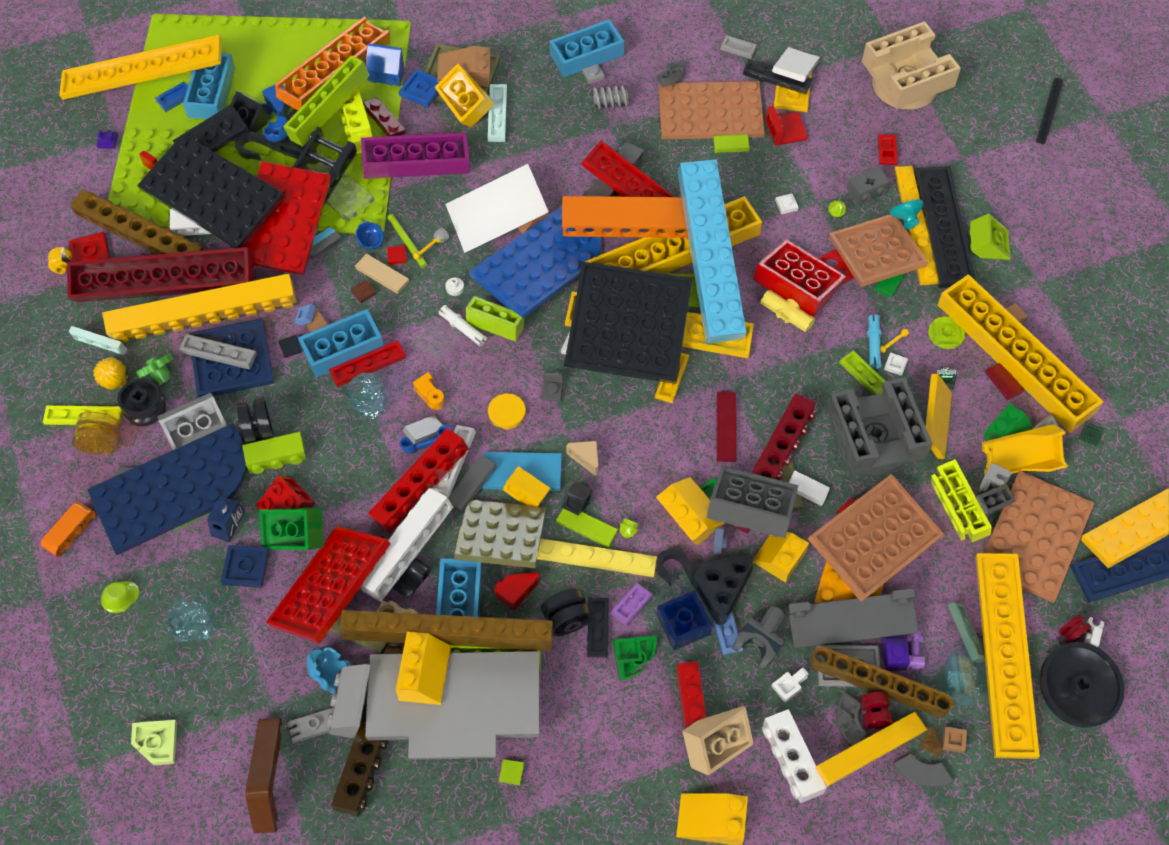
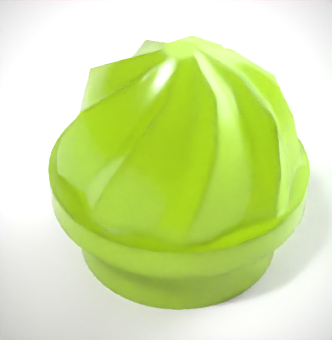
M834 200L828 207L829 213L834 217L844 215L846 212L845 203L840 200Z
M624 518L623 522L619 524L621 535L625 538L633 537L639 530L637 529L639 523Z

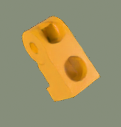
M427 372L413 382L414 390L431 409L439 410L445 404L444 394L433 386V377Z

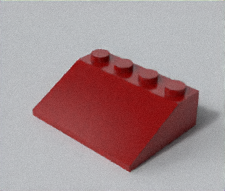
M786 239L758 263L752 280L778 294L785 300H794L801 310L814 317L846 279V276Z

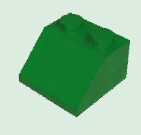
M1009 403L987 427L983 438L989 441L1031 430L1033 426L1024 412Z

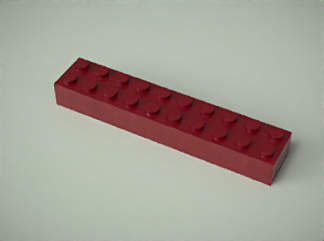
M248 247L67 262L68 299L76 303L198 293L255 281L254 252Z

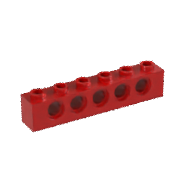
M447 428L368 512L371 519L389 534L397 529L400 523L408 516L410 510L419 502L421 496L429 488L432 489L438 485L442 477L469 450L464 439Z

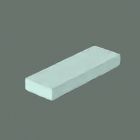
M73 326L69 330L75 340L122 355L127 350L120 341Z

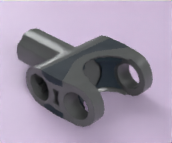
M770 606L760 622L750 616L738 633L732 649L738 652L743 645H754L760 652L758 667L764 669L778 653L785 639L775 633L785 618L783 611L777 607Z

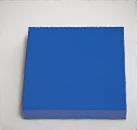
M416 69L399 90V96L429 108L439 94L435 89V86L439 83L437 82V77Z

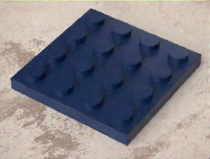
M262 318L189 333V335L254 350L257 353L250 370L192 356L198 398L208 393L216 396L274 384Z

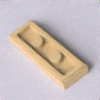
M365 254L355 265L358 271L397 294L409 283L407 277L368 254Z

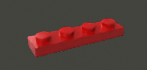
M397 340L330 368L329 371L336 386L339 387L406 359V355Z

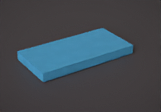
M484 452V457L494 462L497 468L482 486V489L503 490L507 480L519 466L550 487L549 491H560L562 453Z

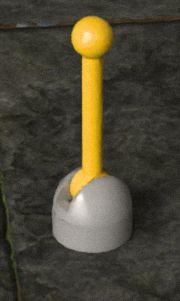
M443 228L436 230L433 236L434 240L418 253H414L413 258L418 260L420 255L436 242L441 244L449 239L447 231Z

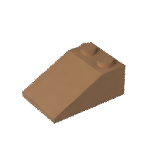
M471 46L439 54L437 82H440L457 64H460L479 86L488 87L490 47Z

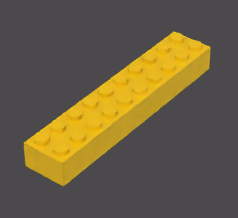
M745 196L724 204L731 246L761 234L762 221ZM663 229V230L658 231V232L664 233V232H666L667 230H666V229ZM684 229L676 230V232L683 233L686 231ZM641 238L585 261L662 274L670 273L693 263L689 238Z
M284 274L102 312L106 334L111 339L124 343L129 341L128 338L136 337V339H143L147 337V334L162 335L166 333V330L181 331L185 326L200 327L204 322H210V324L221 322L220 319L223 318L234 320L242 314L253 316L257 314V311L272 312L276 310V307L280 306L290 308L294 306L293 304L297 303L290 275Z
M969 274L941 293L938 306L949 317L953 318V321L959 327L961 326L997 363L1003 365L1015 380L1041 406L1053 415L1068 432H1073L1099 411L1104 401Z

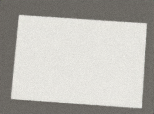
M528 164L446 204L464 253L548 213V209Z

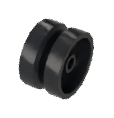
M145 378L131 380L118 393L117 401L119 407L124 413L125 418L133 425L139 427L152 425L158 421L157 416L165 412L166 403L158 386L152 380Z
M264 398L253 401V413L247 402L236 405L239 426L246 444L258 442L257 430H259L263 440L274 438L271 419Z
M579 588L558 592L545 600L541 605L544 618L553 623V636H565L580 630L593 619L590 607L585 604L586 599Z

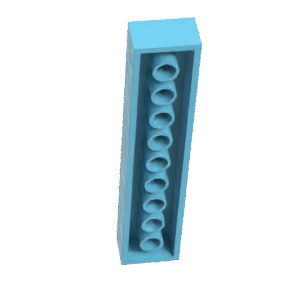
M717 160L680 163L678 178L706 344L743 340L746 334V327Z

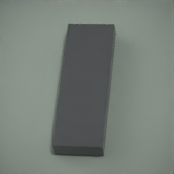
M481 455L448 499L452 506L463 513L467 503L473 500L495 471L497 465Z

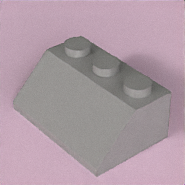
M211 393L157 416L173 450L227 426Z
M370 665L342 667L340 673H336L334 686H338L337 692L332 694L330 706L334 708L333 713L328 714L326 727H330L329 734L348 738L355 737L360 726Z

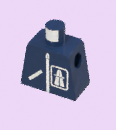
M220 496L214 503V507L207 519L211 536L230 542L246 510L237 501Z

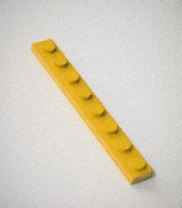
M895 167L894 172L901 203L920 199L913 167ZM921 210L916 215L920 221L919 224L914 226L913 229L908 230L909 235L928 261L926 267L917 269L920 285L938 284L923 210Z

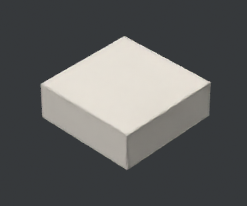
M890 353L884 370L902 376L908 358Z

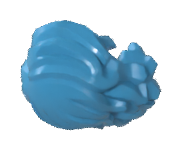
M322 646L319 649L311 650L308 654L307 669L309 676L314 681L319 682L324 691L327 690L333 694L337 692L338 687L334 686L336 673H340L342 667L353 665L347 660L340 659L341 655L332 647Z

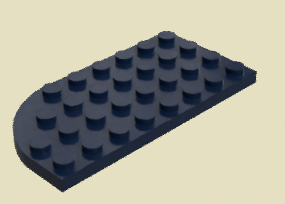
M234 423L87 489L116 555L211 512L214 503L220 496L231 499L236 494L246 476L247 466L242 446L244 443Z

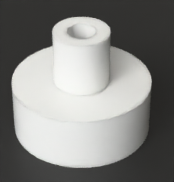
M450 278L446 282L447 293L452 296L460 295L464 291L463 281L459 278Z

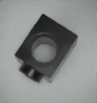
M575 482L566 491L561 508L579 516L588 506L593 490Z

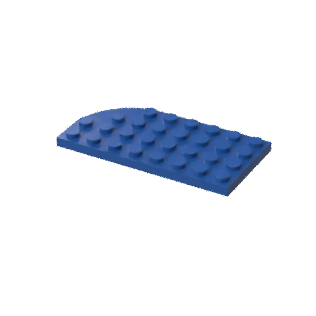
M561 206L471 269L469 275L507 308L524 318L580 277L582 261L585 262L599 255L601 237L563 236ZM567 228L566 230H567V231H575L576 229H575V228ZM586 228V229H584V230L587 231V232H591V231H594L595 229H593V228Z

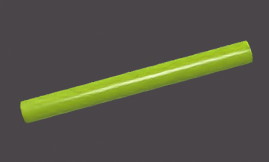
M390 214L387 217L412 255L416 252L418 253V249L396 217ZM420 255V258L416 261L421 268H424L428 264Z

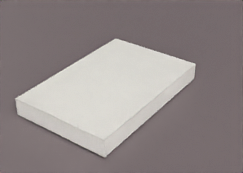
M788 47L774 65L772 72L805 82L817 65L820 57Z

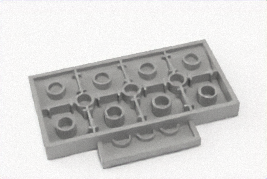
M539 652L450 653L441 705L398 701L396 685L403 654L370 655L365 734L367 740H409L408 758L409 760L496 758V738L540 737Z

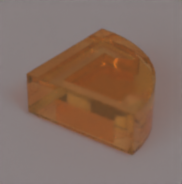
M928 728L919 747L939 758L942 749L937 734L931 728Z

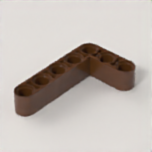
M281 718L258 720L246 784V803L254 834L277 832L275 824L278 821V815L273 796V786L282 734H280Z

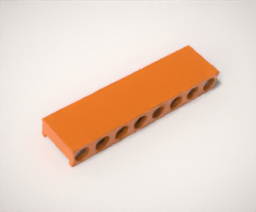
M363 17L275 84L276 98L299 110L350 56L362 60L365 64L369 43L384 46L391 44L390 31L379 29L367 22L366 17ZM341 41V45L337 48V44ZM297 74L296 79L292 82V78Z
M563 196L562 228L563 236L688 238L682 198ZM567 228H575L576 230H575V231H567L566 229H567ZM586 228H593V229H595V230H594V231H591V232H587V231H585L584 229H586ZM605 228L613 229L610 232L603 231ZM627 228V229H630L631 231H629V232H622L621 229ZM640 229H648L649 231H648V232H640L639 230H640ZM666 229L667 231L660 233L657 230ZM678 229L686 230L683 233L676 232Z

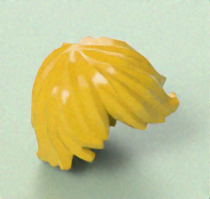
M116 358L102 359L94 367L93 376L101 387L114 390L123 387L127 383L126 365Z

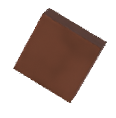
M366 279L350 288L361 304L376 295V291Z

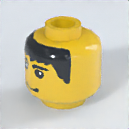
M64 247L52 249L48 254L49 269L58 274L67 272V262H72V253Z

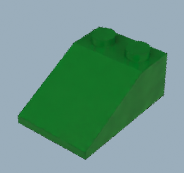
M322 508L259 510L261 547L268 548L269 550H313L324 548Z

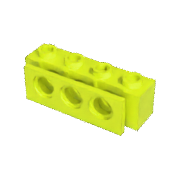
M357 89L338 109L339 112H343L340 116L342 123H346L344 130L346 136L350 135L347 138L348 141L355 144L356 154L362 153L361 138L373 137L360 92Z
M952 460L938 466L937 476L935 474L931 475V484L961 541L965 540L966 534H968L972 543L990 536L992 527L957 461Z

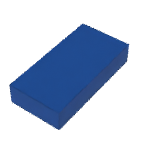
M183 81L155 98L156 102L166 113L184 102L188 85Z

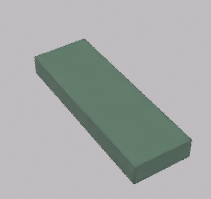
M955 602L949 604V610L972 662H985L984 650L964 605Z

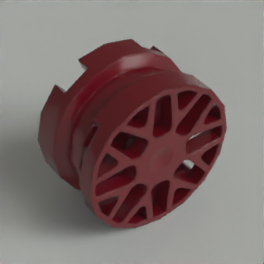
M1080 614L1066 623L1058 633L1061 636H1065L1067 643L1077 642L1082 636L1084 637L1092 629V626L1089 623L1086 624L1084 617Z

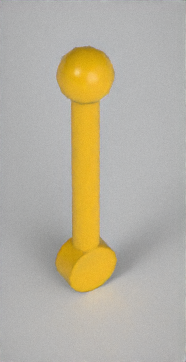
M903 329L900 335L885 346L880 347V353H885L888 347L903 336H907L909 331Z

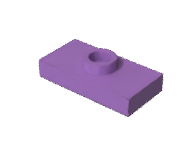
M636 583L611 611V615L625 626H628L653 598V594Z

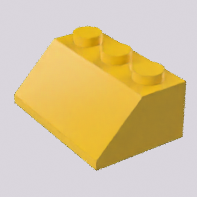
M691 477L671 484L656 497L696 546L712 535L716 528H720L725 524L724 522H717L707 518L710 499Z
M407 632L396 685L398 701L441 705L451 645L428 633Z

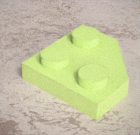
M176 720L132 723L131 744L152 765L175 764Z

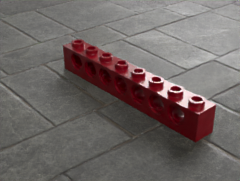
M796 393L794 394L751 472L752 474L781 481L784 471H782L784 465L789 466L793 457L791 456L792 451H797L801 442L799 440L800 436H805L809 427L807 425L808 421H813L817 411L814 410L816 402ZM778 447H784L785 450H781ZM776 461L778 464L772 465L769 462ZM728 524V525H730V526H732V527H734V528H736V529H738V530H741V531H743V532H745V533H747V534H748L749 531H750V529H747V528L736 527V526H734V525H732V524Z

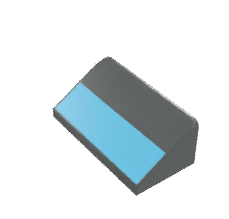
M331 226L317 234L309 256L311 260L340 242L342 237Z

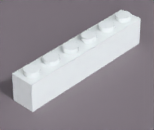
M431 488L421 496L419 502L410 510L408 516L388 540L391 544L386 553L380 558L374 570L363 582L361 590L364 593L382 602L453 509L448 497Z

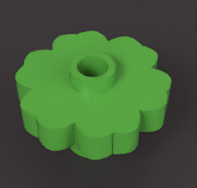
M170 353L159 359L155 356L146 361L147 365L136 371L139 378L149 374L153 382L160 385L171 379L170 371L165 364L172 361L173 357Z

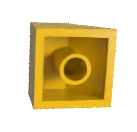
M787 532L785 538L769 535L753 558V563L786 583L807 553L809 543L790 532Z

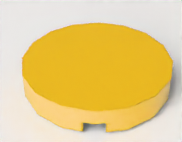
M505 393L498 395L492 399L488 406L490 421L494 426L503 429L517 427L522 423L526 414L524 402L514 394Z

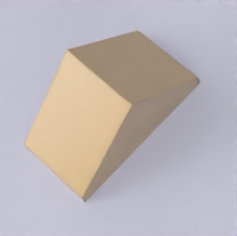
M596 441L575 442L566 445V451L570 457L595 476L598 474Z

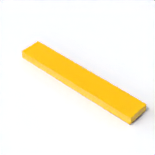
M913 712L819 764L815 769L828 787L921 735L927 728L917 714Z

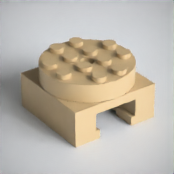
M925 21L867 42L865 45L862 63L872 75L873 89L882 101L896 109H918L930 104L938 93L955 87L961 68L953 57L948 54L938 58L930 48L931 41L935 39V34Z

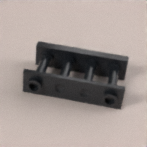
M317 127L311 133L309 142L293 167L315 171L306 167L310 158L331 167L328 174L331 175L332 179L324 203L325 206L356 155L357 149L355 144L350 141L347 142L346 146L342 147L323 138L322 129ZM321 144L340 153L337 160L333 161L316 153L315 150Z

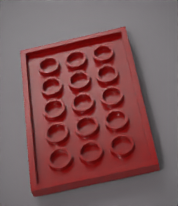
M262 161L257 178L280 190L286 197L243 247H248L254 252V266L304 276L332 177L330 174Z
M336 526L324 542V548L318 550L266 623L272 628L320 644L333 624L338 620L342 610L351 602V599L358 589L361 588L368 575L374 570L375 565L386 553L391 543L385 538Z

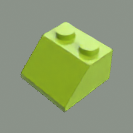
M989 213L970 221V248L974 254L980 258L1010 260L1009 230Z

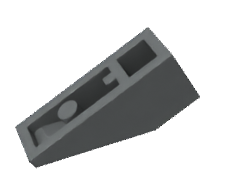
M1006 484L976 497L985 515L993 514L1016 502Z

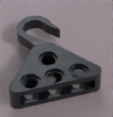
M293 109L288 115H286L285 118L287 119V121H289L298 110ZM247 132L240 135L236 140V148L242 158L260 161L261 158L258 153L243 148L246 143L257 142L276 152L296 159L299 158L307 145L306 143L302 147L291 141L289 136L280 142H270L263 134ZM310 158L308 163L314 165L318 161Z
M667 549L661 552L656 559L658 575L671 586V578L663 564L669 559L680 562L690 583L694 586L715 623L724 625L752 574V555L743 554L694 565L680 550Z

